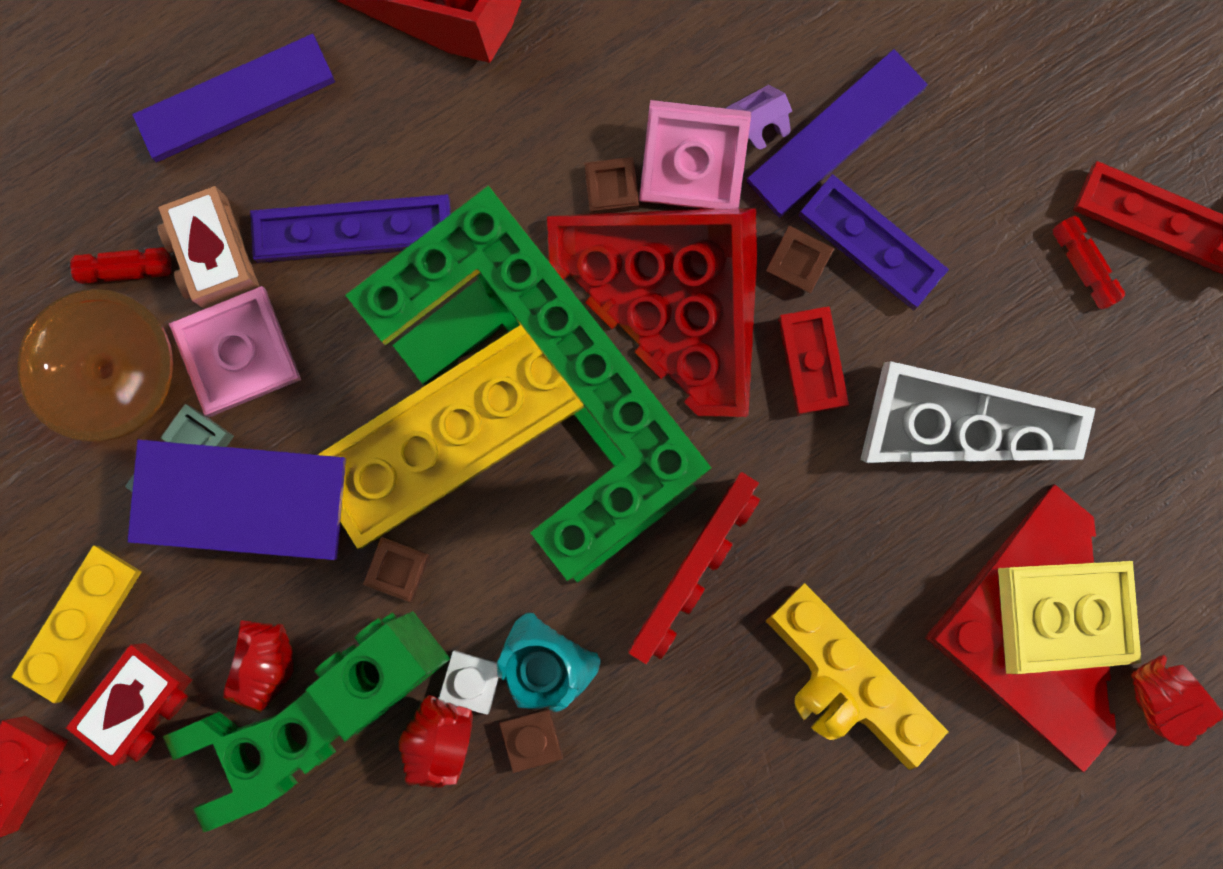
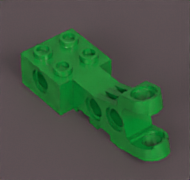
M413 611L399 618L392 612L382 620L378 618L354 637L359 646L357 647L353 644L342 653L338 651L314 670L319 679L310 685L302 696L281 713L243 727H238L221 712H217L163 736L172 760L213 744L233 790L206 804L203 802L193 808L202 832L213 830L268 806L275 799L280 798L298 783L292 776L294 772L300 768L304 774H307L336 752L330 743L338 736L346 742L353 735L361 732L451 659ZM292 722L300 724L306 731L307 742L305 746L293 740L290 731ZM246 743L253 744L259 750L261 757L259 765L252 763L246 756Z

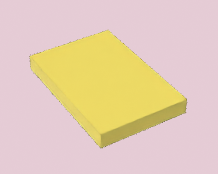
M1133 561L998 568L1006 674H1025L1141 663Z

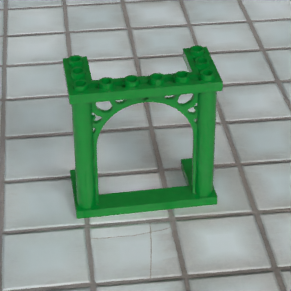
M487 186L345 296L380 341L387 345L476 276L477 280L393 344V347L424 386L439 377L457 363L458 358L466 356L503 326L508 332L520 325L584 405V408L573 415L614 466L530 532L565 579L569 581L574 578L579 583L695 492L697 488L693 483L711 470L712 467L492 189Z

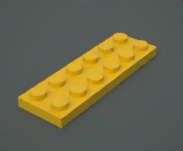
M520 325L318 455L346 458L340 521L356 548L362 549L584 408V405Z

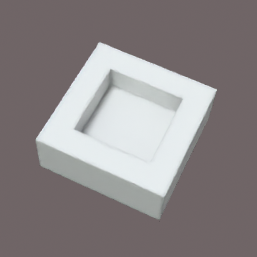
M454 650L439 699L444 700L445 703L450 702L455 704V706H462L488 715L499 681L497 662Z

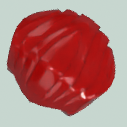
M241 620L236 650L225 684L223 698L235 705L261 713L282 690L294 672L292 647L289 644L290 640L283 624L278 623L274 626L272 625L273 623L263 624V622Z
M1163 654L1145 663L1131 674L1132 682L1135 686L1136 703L1144 712L1150 730L1153 729L1157 735L1177 746H1190L1197 739V736H1201L1207 729H1210L1223 719V711L1184 665L1165 668L1168 658Z
M428 695L422 701L420 708L414 714L413 720L408 722L399 738V751L401 752L402 763H405L403 771L406 773L405 782L407 785L414 786L418 784V786L442 788L444 785L457 784L463 770L473 722L471 709L462 706L455 707V704L450 702L446 704L444 700L436 699L432 695Z

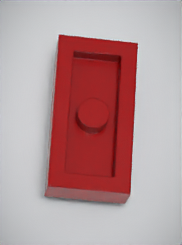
M830 306L780 315L778 320L797 416L847 407L849 401Z

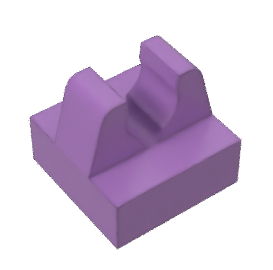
M767 85L726 107V109L751 112L748 141L758 149L766 147L765 141L762 138L764 126L773 123L775 131L782 137L790 133L788 114L792 112L786 94L771 85Z

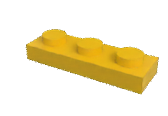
M93 545L15 670L12 678L54 704L62 702L142 571L101 546Z

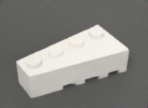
M891 361L884 362L860 460L874 463L1083 459L1095 408Z

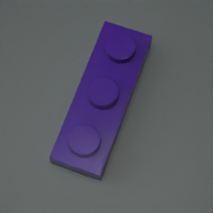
M833 174L799 214L802 220L913 311L949 270Z

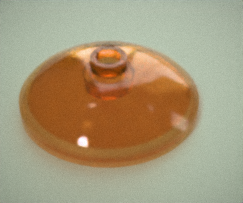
M104 289L73 292L48 305L38 314L27 329L18 355V380L23 397L33 414L53 431L72 439L87 442L118 439L144 425L163 403L168 393L173 373L171 345L159 320L150 310L133 298ZM106 362H111L113 373L110 377L102 379L100 376L101 366Z

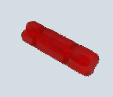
M1077 216L1069 217L1055 226L1053 235L1061 247L1066 245L1069 252L1065 254L1085 287H1092L1094 292L1090 295L1098 308L1102 310L1107 309L1121 301L1125 297V291L1117 278L1112 281L1109 276L1112 270L1093 239H1086L1084 233L1087 230L1080 218Z
M159 247L145 249V253L139 252L138 249L98 253L97 258L92 256V254L75 255L71 258L70 267L73 280L84 284L95 283L98 281V278L104 279V282L144 278L145 274L151 275V277L168 276L171 274L172 260L170 253L165 248Z

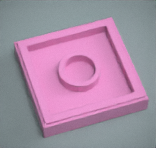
M650 100L639 201L702 209H738L751 112Z
M262 286L169 323L203 413L207 417L214 416L301 380L267 291Z

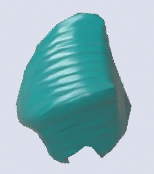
M526 612L515 621L505 641L497 662V676L502 680L506 679L508 690L518 708L541 709L550 707L549 710L559 712L565 709L591 683L599 671L601 659L597 653L582 648L579 644H575L563 635L558 634L556 630L551 629L550 626L538 619L534 613Z

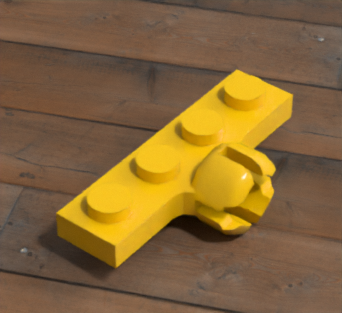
M805 583L799 586L766 620L775 632L809 666L812 672L808 683L795 696V708L803 720L812 712L817 715L827 708L811 726V729L822 737L829 740L841 738L859 721L866 725L908 770L917 768L948 733L947 729Z

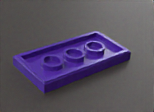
M137 439L128 543L336 560L346 458Z

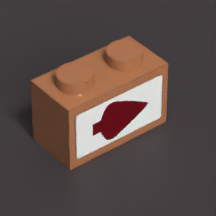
M216 186L158 207L164 222L157 226L158 232L167 252L175 253L180 269L174 271V276L178 288L185 299L191 298L193 302L206 309L260 287L228 198Z

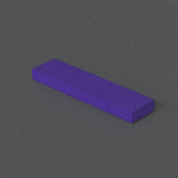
M312 33L132 115L151 158L157 163L335 83V79Z
M893 49L749 176L747 184L781 218L921 94L928 84Z
M446 194L251 210L253 260L261 263L403 251L451 214L450 197Z

